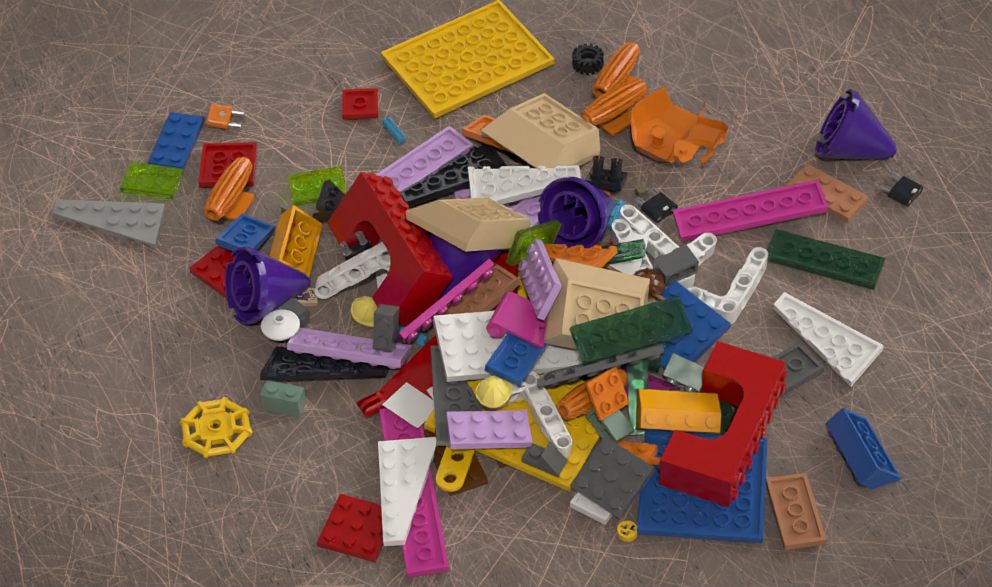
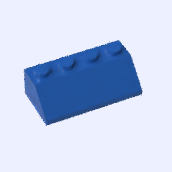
M842 408L826 422L830 430V436L837 442L838 450L845 456L846 464L854 472L855 480L860 486L874 489L901 479L899 472L867 417Z

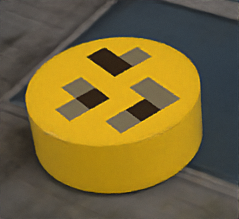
M632 521L621 522L617 527L618 538L624 542L635 540L638 536L637 525Z

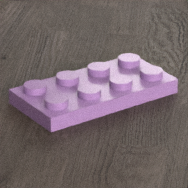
M527 410L446 412L450 449L526 448L532 446Z

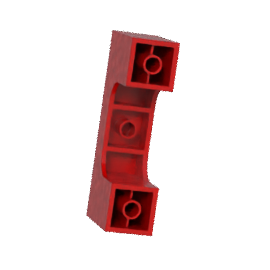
M360 172L327 224L339 244L346 242L348 247L359 241L356 233L359 234L358 231H361L364 237L369 239L373 247L376 246L380 239L382 240L390 254V269L386 278L372 296V299L377 307L380 304L400 307L399 325L407 327L435 304L453 276L448 266L441 259V255L435 250L432 241L428 239L424 229L407 220L406 210H409V205L401 197V193L394 186L393 180L387 176L382 177L373 173Z
M717 341L703 369L702 393L717 394L720 401L732 404L738 410L728 431L716 439H704L674 430L660 459L659 485L730 507L732 500L736 501L738 497L739 485L744 484L746 469L750 470L752 466L753 454L758 453L759 440L765 437L766 425L770 424L773 418L772 411L778 408L779 396L785 392L787 384L784 382L788 371L785 370L786 362Z

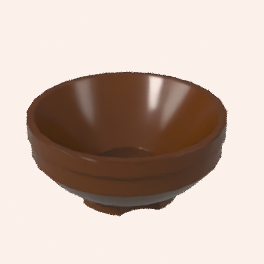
M648 267L635 271L633 275L650 279V291L660 295L663 294L665 284L660 273Z

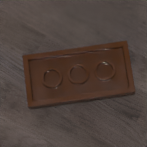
M429 430L424 431L425 438L435 437V433ZM437 446L435 449L433 461L437 470L446 446ZM475 453L463 486L457 491L448 492L449 496L488 484V479ZM454 454L451 458L454 461H461L464 456L462 454ZM448 475L444 478V481L447 483H452L456 480L454 475Z

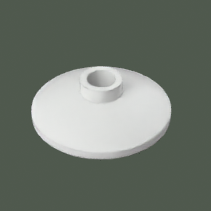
M283 309L270 312L261 322L263 334L275 341L287 340L293 337L300 328L298 316L292 311Z

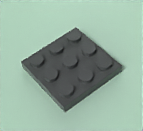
M605 436L572 481L570 487L621 520L656 469Z

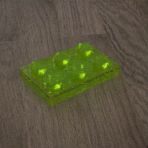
M131 162L120 190L121 193L173 200L184 171L182 168Z
M342 166L287 175L293 205L295 206L317 202L324 181L329 179L345 195L348 192Z
M554 220L518 230L514 236L515 239L512 247L509 249L506 262L513 266L524 260L527 255V248L530 243H533L535 238L542 240L543 244H554L561 223Z

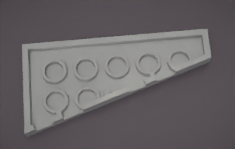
M56 199L53 216L56 219L72 224H83L88 229L91 227L96 228L101 233L120 239L128 238L134 240L136 244L142 245L144 243L150 245V248L156 249L166 207L163 203Z

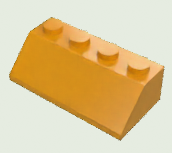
M295 205L291 206L280 215L269 256L310 277L323 224Z
M638 389L636 429L670 432L678 430L686 433L718 434L721 431V409L718 395L712 393Z

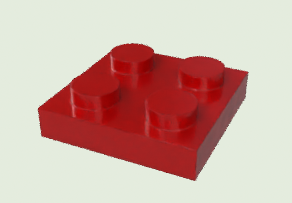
M378 88L342 90L343 120L378 118Z

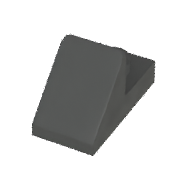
M551 442L548 443L546 448L532 443V446L527 447L521 462L559 477L567 463V459Z

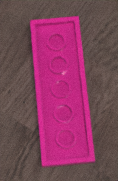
M488 259L404 328L399 333L398 340L402 344L406 342L410 344L414 341L421 329L426 331L432 326L434 316L445 315L449 309L448 307L451 305L455 307L460 303L465 293L471 294L477 288L478 282L482 281L484 283L492 276L494 263Z

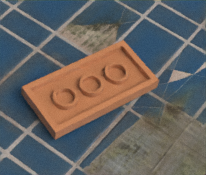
M809 164L786 185L790 186L819 180L828 204V213L847 223L869 201L868 195Z
M496 264L493 267L492 276L484 283L482 281L478 282L477 288L469 295L465 293L462 301L455 307L449 306L445 315L491 311L499 304L506 292L514 291L521 282L518 277Z
M800 473L766 478V487L784 550L825 545V533L807 474Z

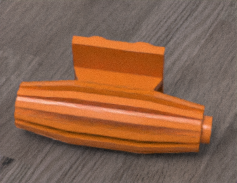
M626 42L611 56L599 72L592 87V92L596 97H600L620 84L636 79L629 75L641 52L636 43Z
M636 78L616 86L587 106L582 111L581 118L594 126H600L610 136H615L631 126L632 111L629 108L647 93L648 90L645 82L640 78Z
M238 157L220 176L211 190L203 209V213L208 219L218 221L220 218L234 221L242 213L245 214L255 199V195L242 191L246 186L253 167L248 158Z
M614 366L573 388L556 405L562 419L569 420L588 413L594 407L597 418L601 421L628 405L629 400L624 389L628 382L627 374L624 370Z

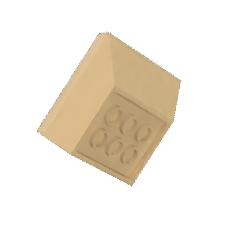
M545 93L508 109L481 130L483 137H490L535 168H538V166H545L546 168L581 166L593 160V156H599L600 154L599 128L586 122L585 119Z
M490 198L437 200L406 210L407 220L464 251L528 247L530 241V219Z
M556 258L553 267L562 287L547 314L544 343L608 357L643 348L650 279Z

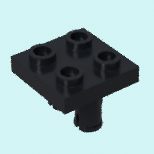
M593 156V167L585 181L598 189L607 190L610 193L621 192L628 176V172L622 171L623 160L619 158L617 161V158H612L611 170L603 169L605 157L600 156L599 159V156Z
M330 179L323 183L319 199L316 203V209L319 212L313 213L312 216L319 222L329 220L345 196Z

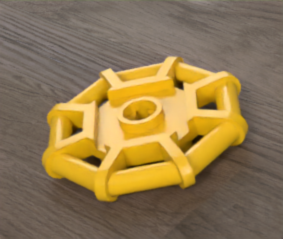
M228 397L197 402L196 406L185 418H181L179 422L182 428L183 446L185 448L189 447L207 459L211 456L236 453L237 448L248 437L252 436L253 431L249 421L250 411L228 400ZM228 408L232 410L234 413L230 412L229 414L226 412V409ZM201 412L202 416L199 419H194ZM241 419L242 426H237L235 421ZM214 424H218V426H220L219 428L213 429ZM190 427H195L196 432L190 435ZM235 433L240 434V435L231 443V440L234 438V434H235ZM201 440L205 447L196 443L195 441ZM225 443L226 445L222 447L212 448V445Z

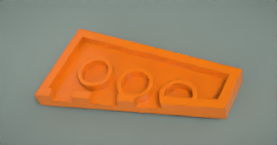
M544 244L548 256L553 262L557 258L602 268L618 253L616 246L602 249L598 245H594L592 248H584L583 245L567 248L566 244Z

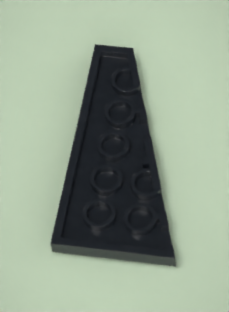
M482 142V145L478 148L475 146L471 148L468 154L459 155L441 166L437 173L428 174L426 176L427 179L424 181L415 182L400 192L401 197L409 207L416 206L417 204L470 187L468 167H474L475 169H483V167L499 169L507 165L492 145Z
M276 346L260 373V380L385 377L389 367L384 365L373 366L366 362L355 363L347 359H332L329 356H314L310 353H295L292 350H287V347Z

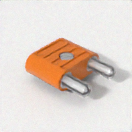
M211 104L207 126L227 130L229 128L241 129V123L230 121L232 115L244 117L245 111L233 109L231 106Z

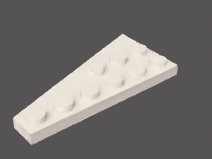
M579 165L556 166L555 168H546L545 166H538V168L502 166L499 169H491L490 167L475 169L474 167H468L471 198H490L500 204L541 195L549 183L559 178L572 176L582 179Z
M785 292L774 303L773 309L850 387L853 386L883 351L884 345Z

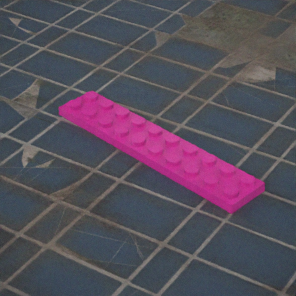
M388 408L379 409L384 441L425 438L423 424L416 428ZM430 467L421 497L417 503L416 512L411 521L405 545H402L407 578L449 572Z

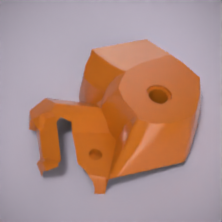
M665 87L642 98L632 108L631 131L635 148L646 157L662 162L669 161L673 163L678 161L685 163L693 158L700 146L709 147V150L701 159L702 163H706L714 154L717 145L722 144L726 140L729 127L723 121L704 118L705 102L703 104V111L699 115L673 105Z

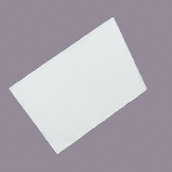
M407 382L382 404L416 428H419L427 420L434 409L433 400Z

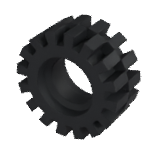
M586 43L583 47L579 45L578 48H574L572 52L573 69L577 73L580 71L582 75L583 73L594 75L595 71L597 73L600 72V69L602 70L604 66V53L602 49H598L597 45L593 47L591 43L590 46H587Z

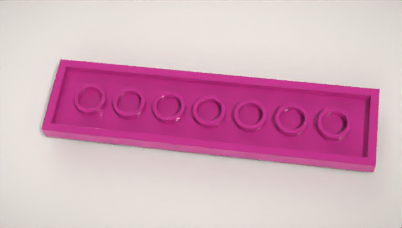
M819 180L675 209L673 210V216L681 242L695 240L704 233L719 235L828 212V204Z

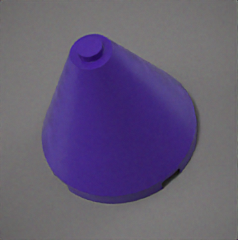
M848 89L845 93L849 95L846 98L839 97L820 130V133L823 134L822 142H816V154L823 158H893L897 152L895 141L861 95L852 89Z
M572 176L559 178L549 183L540 195L538 202H541L540 212H538V221L542 232L551 244H566L567 248L576 245L592 248L598 243L605 231L613 208V200L610 195L581 178Z
M428 231L429 239L433 243L432 245L441 255V259L448 266L453 276L437 300H440L488 259L493 262L500 255L502 249L464 251Z
M251 247L235 249L231 256H234L233 261L227 263L225 292L228 306L235 309L237 315H234V318L241 324H254L292 297L296 298L304 293L310 285L309 277L305 273Z

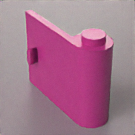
M506 292L489 320L486 330L495 338H501L508 332L540 348L545 344L544 335L547 316L545 320L537 318L530 300L516 293Z

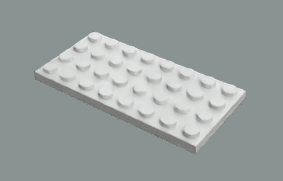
M494 311L437 315L433 317L446 382L486 379L493 376V374L484 370L485 365L508 334L506 332L503 337L495 338L487 332L486 326ZM549 344L532 371L537 374H543L601 359L602 355Z

